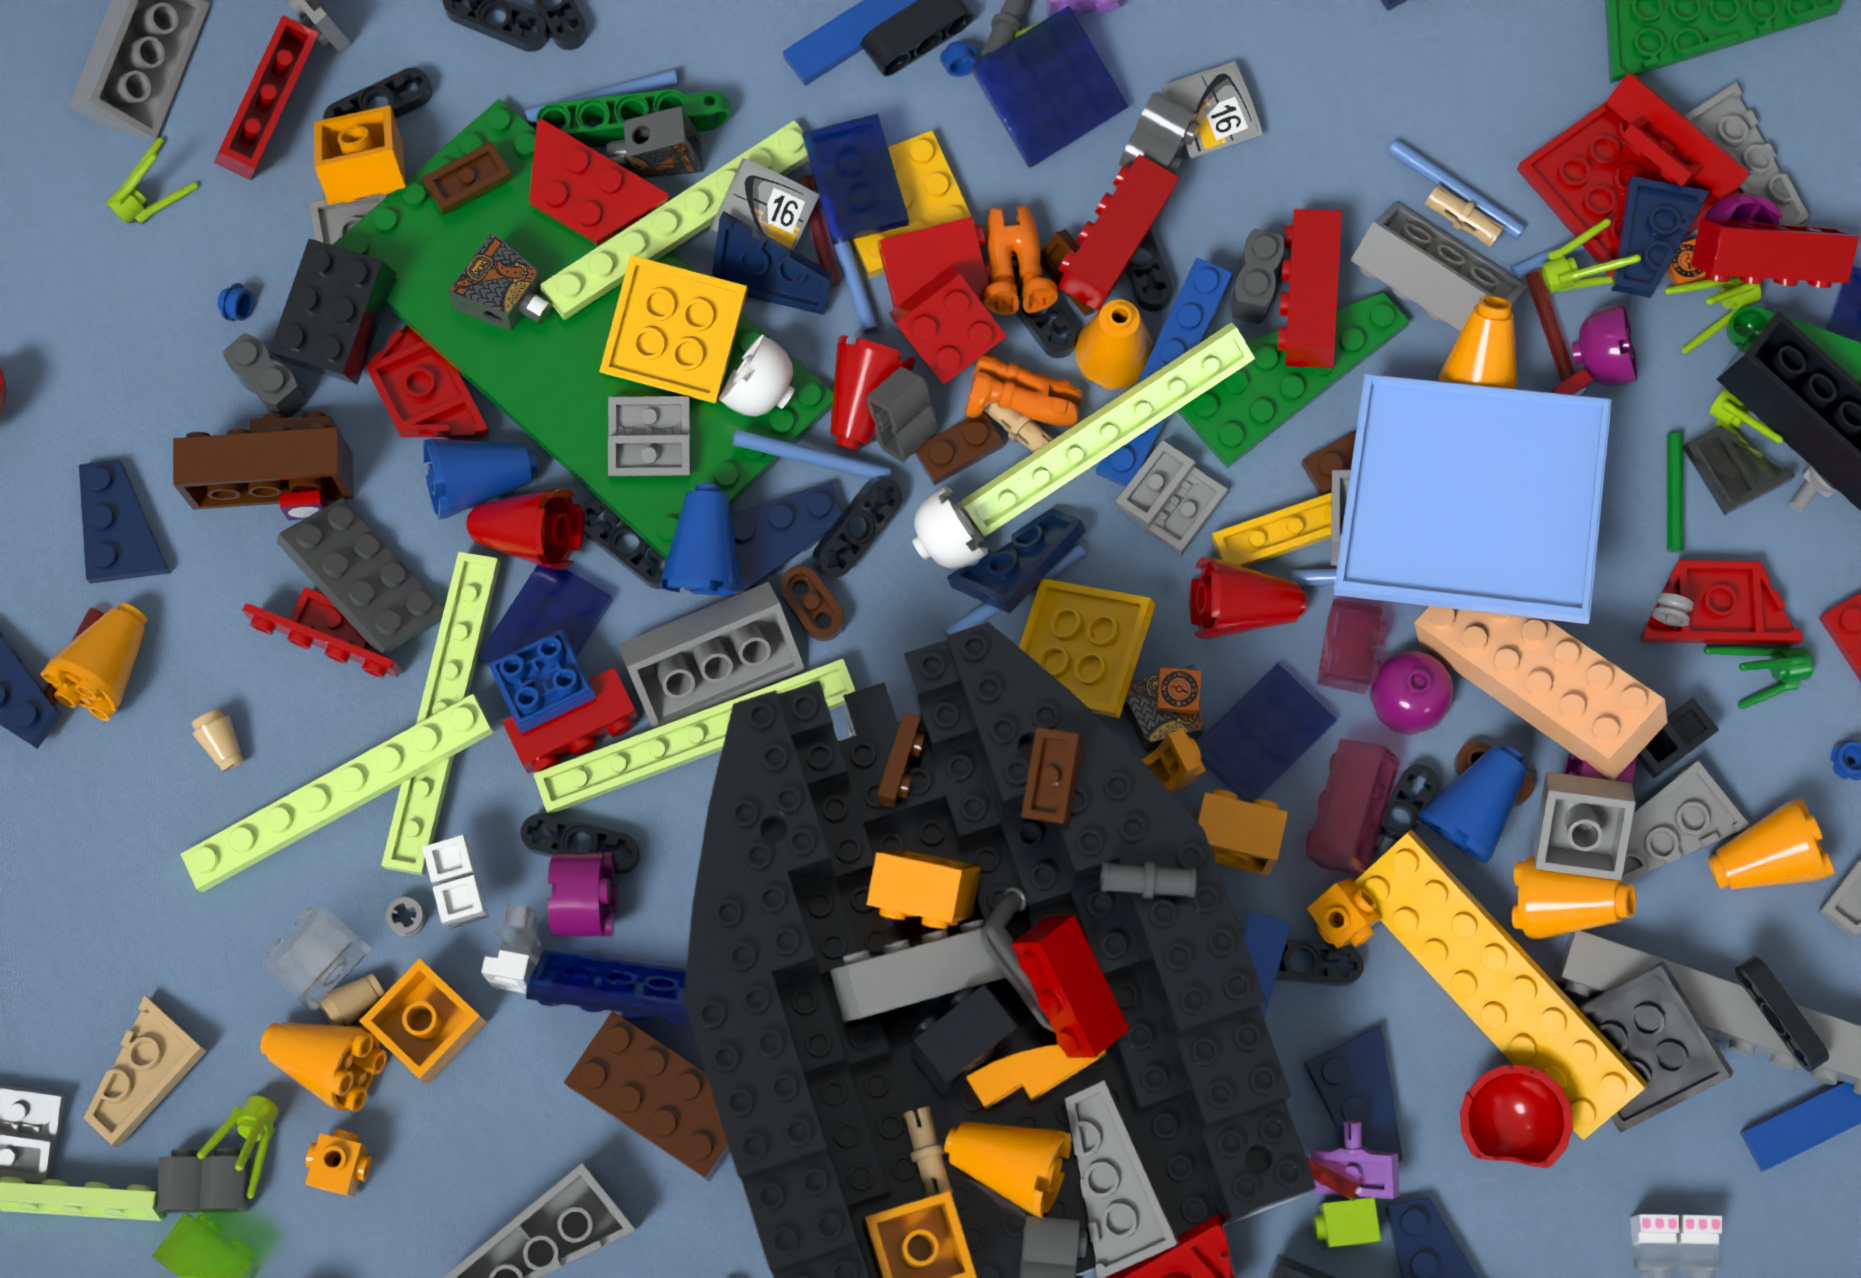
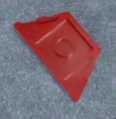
M540 118L538 120L529 196L531 207L599 246L612 238L619 229L628 228L639 221L642 215L659 205L662 206L670 200L668 193Z
M408 325L401 331L397 329L388 339L386 347L382 351L377 352L365 366L400 438L485 437L489 435L488 428L458 370Z
M1678 560L1661 593L1677 594L1690 599L1694 603L1693 610L1687 612L1690 622L1687 626L1683 627L1672 626L1657 621L1651 613L1640 636L1641 642L1798 645L1803 640L1799 628L1794 629L1783 610L1786 606L1779 593L1771 587L1770 578L1760 561ZM1656 603L1654 609L1658 608L1659 604Z
M1220 1214L1213 1216L1178 1236L1180 1244L1111 1274L1106 1278H1236L1223 1218Z

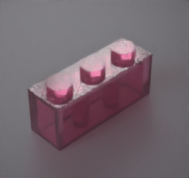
M1340 739L1337 751L1331 756L1329 763L1330 774L1325 790L1321 792L1318 799V814L1314 828L1310 830L1306 839L1307 851L1305 855L1321 868L1356 875L1364 874L1369 868L1400 763V759L1385 745Z

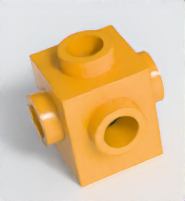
M1352 879L1335 883L1306 908L1317 922V930L1322 938L1329 944L1335 945L1337 949L1350 944L1355 948L1359 947L1375 934L1371 927L1382 919L1376 911L1377 905L1372 896L1365 890L1359 889Z
M334 1129L333 1136L320 1133L318 1142H312L307 1152L305 1166L310 1169L305 1184L313 1188L355 1198L359 1182L365 1181L370 1171L372 1157L367 1155L369 1147L358 1143L360 1135L339 1129ZM341 1157V1162H340V1164H339L338 1166H336V1162H337L338 1158Z

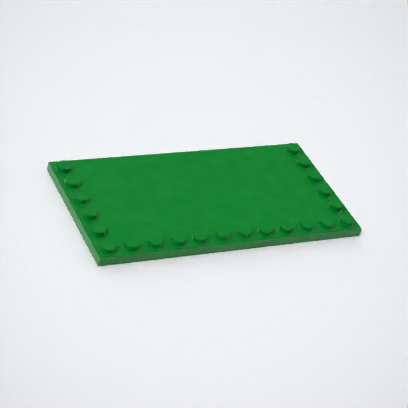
M498 99L405 180L406 188L398 189L389 194L339 238L333 246L382 260L396 271L397 274L386 306L667 560L687 491H695V484L700 483L719 485L720 492L728 494L729 506H731L781 458L732 445L735 430L795 444L832 409L833 392L787 352L793 366V377L789 385L795 390L782 409L774 406L767 414L756 417L745 416L731 410L720 400H718V404L689 397L690 476L608 477V397L685 396L599 372L623 283L566 320H563L552 306L549 315L541 324L523 315L511 330L503 329L461 313L451 306L448 290L490 233L499 237L535 267L540 273L541 283L599 247L531 207L529 196L536 130L501 99ZM492 141L509 168L512 179L442 215L423 185L422 177ZM626 228L619 229L614 236H616ZM673 251L655 261L696 272ZM540 290L538 295L547 300V298L542 294ZM743 313L740 317L722 389L733 370L737 371L744 361L742 357L752 343L762 334L768 339L771 338Z

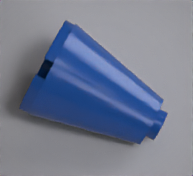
M450 439L423 440V462H432L428 464L426 481L435 515H438L439 520L452 517L473 508L479 503L487 502L530 484L532 480L531 475L538 472L534 451H527L522 443Z
M695 484V491L686 492L661 577L660 589L680 593V588H685V591L697 595L730 596L735 595V593L742 594L743 584L728 494L720 492L719 485Z
M1506 744L1501 749L1492 746L1422 809L1418 818L1440 837L1443 835L1452 841L1453 846L1481 863H1488L1494 855L1527 773V768L1522 764L1525 757Z

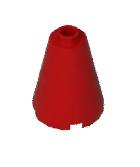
M842 335L839 336L837 342L830 434L837 437L836 445L858 451L860 445L868 446L875 435L876 423L872 419L867 407V395L900 366L912 372L916 360L909 356L907 362L899 360L901 351L861 338H857L855 345L846 344L848 336Z
M555 488L479 503L468 514L466 527L475 543L547 569L564 570L574 562V560H568L572 551H580L584 533L583 511L581 505L573 503L570 496H575L572 491Z
M1201 557L1196 563L1195 568L1202 570L1199 579H1191L1189 613L1191 625H1199L1200 631L1194 633L1197 638L1212 639L1295 623L1299 615L1305 613L1307 605L1306 593L1300 589L1299 584L1295 581L1212 557Z

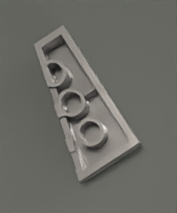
M985 919L959 925L960 935L949 937L947 929L922 935L923 945L910 948L908 939L882 946L884 955L871 958L869 950L844 956L845 966L830 970L843 1022L959 991L968 986L973 987L1005 978L1006 976L982 944L981 930L986 923Z
M581 1163L444 1277L540 1278L637 1230L583 1163Z

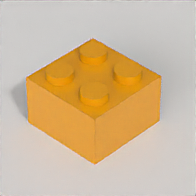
M391 105L314 122V167L328 205L339 202L349 203L358 198L375 194H390L398 189L406 188L404 143Z
M1215 789L1213 794L1205 792L1198 808L1196 821L1205 830L1216 864L1269 876L1278 860L1288 812L1279 810L1277 803L1268 800L1255 799L1254 803L1237 800L1238 795L1230 791Z
M903 849L876 852L867 905L879 907V915L888 918L904 920L905 916L916 917L917 915L922 917L921 924L942 929H947L948 925L958 926V921L973 917L982 866Z
M420 958L359 1020L411 1072L427 1085L487 1024L472 1007Z
M951 1191L866 1216L861 1221L878 1278H977Z

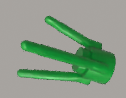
M1788 645L1774 648L1740 646L1704 647L1705 654L1771 657L1768 660L1739 664L1741 671L1770 669L1773 678L1781 680V683L1738 703L1740 709L1762 702L1784 691L1799 689V681L1810 679L1813 673L1812 659L1805 647L1790 649Z

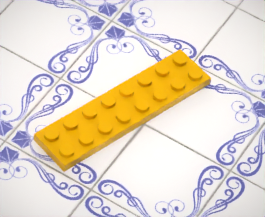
M1412 829L1353 882L1359 889L1365 890L1372 896L1377 905L1376 911L1382 917L1381 922L1513 1065L1522 1064L1541 1070L1561 1086L1571 1105L1573 1130L1582 1140L1587 1138L1646 1088L1648 1083Z

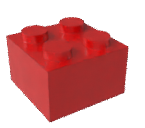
M953 264L889 313L895 324L942 385L946 384L1007 337Z

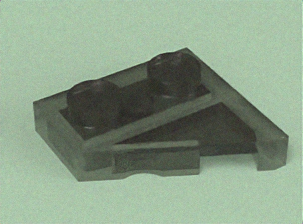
M1722 425L1687 442L1683 447L1724 515L1792 481L1795 477L1792 470L1787 467L1781 469L1762 457L1764 452L1751 444L1741 442L1736 434Z

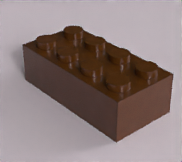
M325 423L312 424L308 426V429L292 430L285 426H274L268 428L267 432L252 433L246 429H232L227 431V435L213 436L206 432H191L186 434L184 438H173V485L193 510L280 504L279 495L281 493L315 489L320 490L326 501L339 500L341 498L354 499L353 453L338 428Z
M612 1011L563 1083L578 1095L709 1182L730 1149L706 1073Z

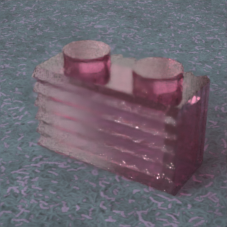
M1333 599L1328 612L1316 685L1365 694L1369 683H1375L1379 676L1381 660L1374 659L1376 645L1383 646L1387 630V622L1380 620L1381 607Z

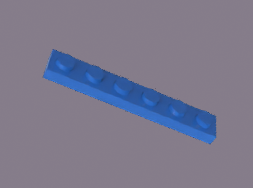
M1196 257L1137 384L1204 340L1233 278V272ZM1166 418L1102 459L1098 464L1096 474L1127 487L1148 459Z

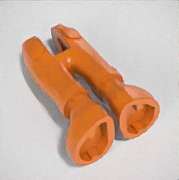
M1028 205L1017 206L1016 225L1005 226L1002 208H991L989 210L986 222V246L993 271L991 273L992 284L984 290L983 298L986 308L994 313L1013 315L1019 309L1018 292L1014 285L1013 253L1018 258L1024 310L1027 313L1041 311L1054 304L1058 298V287L1055 282L1043 276L1038 229Z
M988 352L977 359L964 416L976 418L982 414L988 404L998 403V407L1012 409L1040 422L1069 428L1077 424L1079 416L1078 406L1081 404L1083 392L1071 385L1069 381L1034 373L1019 367L1018 364L1009 362L1006 365Z

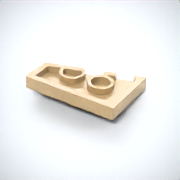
M145 995L138 1007L141 1012L132 1030L126 1031L120 1043L123 1048L112 1070L106 1072L84 1116V1119L116 1148L122 1145L207 1052Z

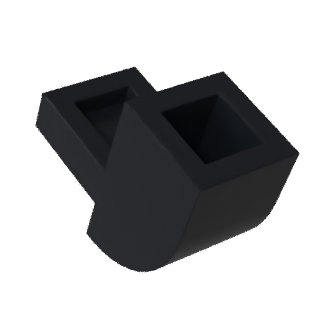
M1691 698L1667 716V724L1636 757L1655 779L1716 734L1719 729L1696 700Z

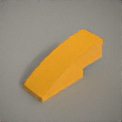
M1059 1045L1044 1046L1019 1052L992 1062L966 1076L985 1110L1023 1087L1030 1100L1033 1101L1105 1056L1106 1051L1104 1050L1096 1058H1067Z

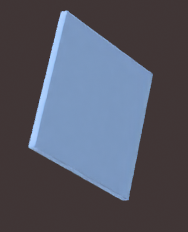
M1364 374L1334 595L1589 624L1612 399Z

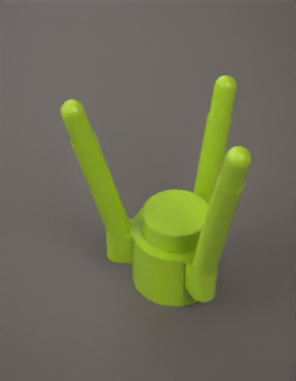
M162 137L156 139L122 186L105 202L127 225L134 218L142 224L152 214L185 197L199 187L197 182H192L146 208L142 206L147 199L135 187L157 160V152L164 143Z
M1605 219L1560 249L1548 252L1549 261L1542 263L1540 267L1549 293L1558 292L1560 294L1571 289L1612 283L1613 280L1609 276L1580 278L1638 263L1641 261V256L1623 257L1578 269L1573 257L1565 258V255L1610 226L1611 220Z
M1730 276L1729 282H1718L1708 279L1665 288L1664 293L1671 295L1720 287L1718 294L1708 297L1706 303L1712 305L1721 302L1726 309L1731 308L1732 310L1685 345L1681 352L1688 354L1725 327L1736 311L1759 301L1761 298L1760 284L1743 282L1739 280V277Z
M1725 388L1709 411L1710 415L1718 419L1715 426L1727 433L1771 481H1776L1778 479L1777 474L1735 430L1733 425L1740 428L1746 423L1778 444L1783 442V437L1750 415L1751 411Z
M249 1097L244 1107L235 1106L229 1118L197 1153L199 1159H204L235 1125H238V1133L246 1139L235 1165V1169L241 1171L251 1154L255 1142L259 1141L246 1191L248 1199H252L255 1195L268 1145L275 1132L273 1123L279 1113L278 1107L265 1097Z

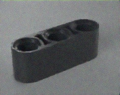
M917 0L869 31L862 39L860 45L881 74L886 77L891 76L963 31L972 22L974 13L964 0Z

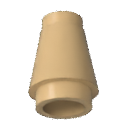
M221 708L214 709L191 723L195 730L192 735L216 765L220 767L222 772L229 771L245 761L241 755L242 752L230 715L225 716Z
M371 973L366 977L325 992L326 997L318 1003L331 1025L351 1026L385 992L376 977Z

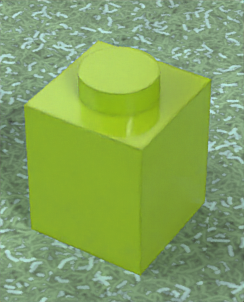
M1375 1198L1323 1203L1318 1206L1319 1214L1313 1215L1315 1238L1317 1241L1323 1240L1324 1250L1376 1244L1381 1241Z

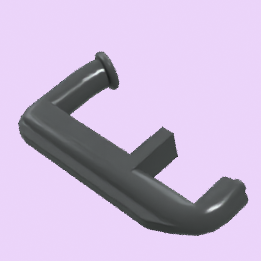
M1010 887L1005 891L1004 896L982 927V944L1039 1023L1054 1032L1046 1013L1043 1012L1038 1004V997L1027 975L1019 965V958L1011 944L1014 940L1005 929L1013 915L1017 911L1024 910L1027 906V897L1024 891L1018 887Z

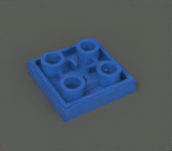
M563 628L488 664L521 734L597 698Z

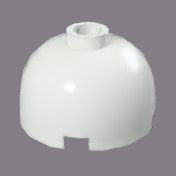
M762 334L742 357L744 361L737 371L733 370L719 396V400L725 406L745 416L756 417L767 414L774 406L782 409L795 390L789 385L793 377V366L789 355L778 343Z
M945 485L924 500L917 510L914 527L918 537L912 541L924 560L931 557L942 567L949 569L964 568L986 556L989 551L988 548L978 546L984 540L981 532L962 503L958 502L953 505L949 500L948 496L954 492Z

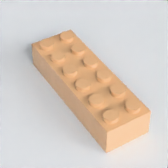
M1429 606L1414 622L1420 647L1582 761L1585 760L1609 780L1614 781L1667 724L1666 705L1663 697L1547 619Z

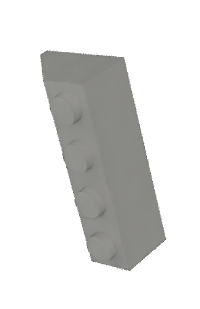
M111 0L68 107L100 126L145 139L156 140L210 4L204 0Z
M1395 202L1373 221L1351 258V261L1358 265L1359 270L1364 275L1372 279L1382 280L1391 286L1393 293L1398 297L1416 302L1425 308L1424 310L1429 317L1439 322H1447L1458 330L1459 335L1474 306L1479 304L1481 297L1497 296L1504 298L1512 304V310L1528 287L1398 202Z
M769 582L617 645L652 729L741 697L805 670L781 604Z

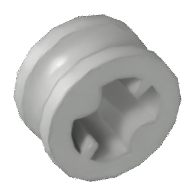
M1658 594L1656 602L1659 604V607L1653 610V618L1672 626H1687L1690 622L1687 612L1693 610L1694 603L1690 599L1677 594Z
M397 898L387 907L385 914L386 923L399 936H415L425 926V910L413 898ZM403 907H406L410 912L416 911V918L411 917L414 923L409 927H405L401 922L396 923L395 921L396 916H401L398 911Z

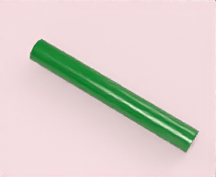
M1681 433L1667 434V551L1674 553L1683 551V434Z

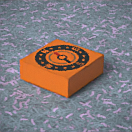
M1696 238L1680 244L1667 268L1673 286L1706 279V272L1691 266Z
M1160 667L1156 711L1198 714L1201 671Z

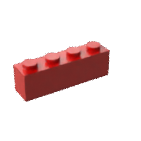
M282 15L214 161L215 164L251 180L319 32Z
M1138 154L1131 167L1124 164L1112 184L1117 187L1113 195L1106 192L1095 210L1099 218L1095 224L1088 220L1078 236L1077 242L1081 244L1078 251L1075 252L1070 249L1063 259L1058 270L1063 272L1064 275L1058 288L1099 311L1169 201L1180 177Z
M1294 209L1293 224H1285L1284 248L1292 249L1291 258H1283L1282 282H1289V292H1281L1280 316H1287V327H1279L1278 351H1285V366L1333 368L1341 210Z
M1700 218L1691 266L1706 272V279L1718 282H1729L1730 276L1739 277L1740 281L1752 284H1763L1764 278L1773 279L1774 283L1786 286H1797L1798 280L1807 281V284L1810 286L1831 288L1832 282L1849 283L1859 236L1833 227Z

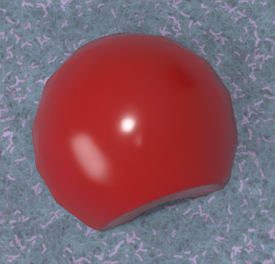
M1522 1064L1501 1065L1481 1075L1466 1092L1460 1110L1461 1134L1471 1154L1477 1159L1511 1161L1533 1167L1549 1168L1567 1149L1573 1130L1571 1105L1561 1086L1545 1072Z

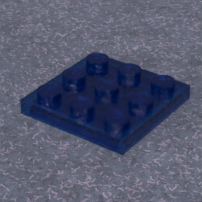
M1070 5L969 66L1028 168L1035 166L1129 107Z

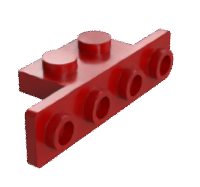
M1634 73L1626 75L1607 99L1606 104L1630 124L1622 135L1629 142L1630 149L1642 158H1649L1659 167V173L1669 182L1678 183L1683 187L1695 178L1721 200L1730 194H1734L1750 175V171Z
M304 587L289 619L245 603L242 609L251 620L249 625L258 631L272 635L274 630L288 635L287 640L301 648L310 649L311 645H315L325 649L324 655L337 662L347 664L350 659L363 664L361 668L363 671L378 678L384 679L386 674L398 678L401 669L394 660L368 650L370 644L322 593Z

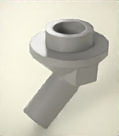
M1808 464L1802 473V476L1807 481L1789 502V506L1796 512L1802 513L1818 492L1827 498L1837 493L1838 490Z

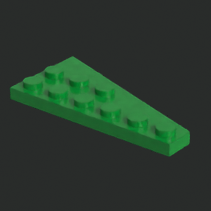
M1605 0L1610 84L1623 80L1630 73H1634L1637 76L1835 15L1841 8V1Z
M1384 292L1338 308L1336 311L1333 368L1285 366V351H1278L1279 330L1246 341L1255 359L1178 409L1177 412L1228 469L1408 326L1409 320Z

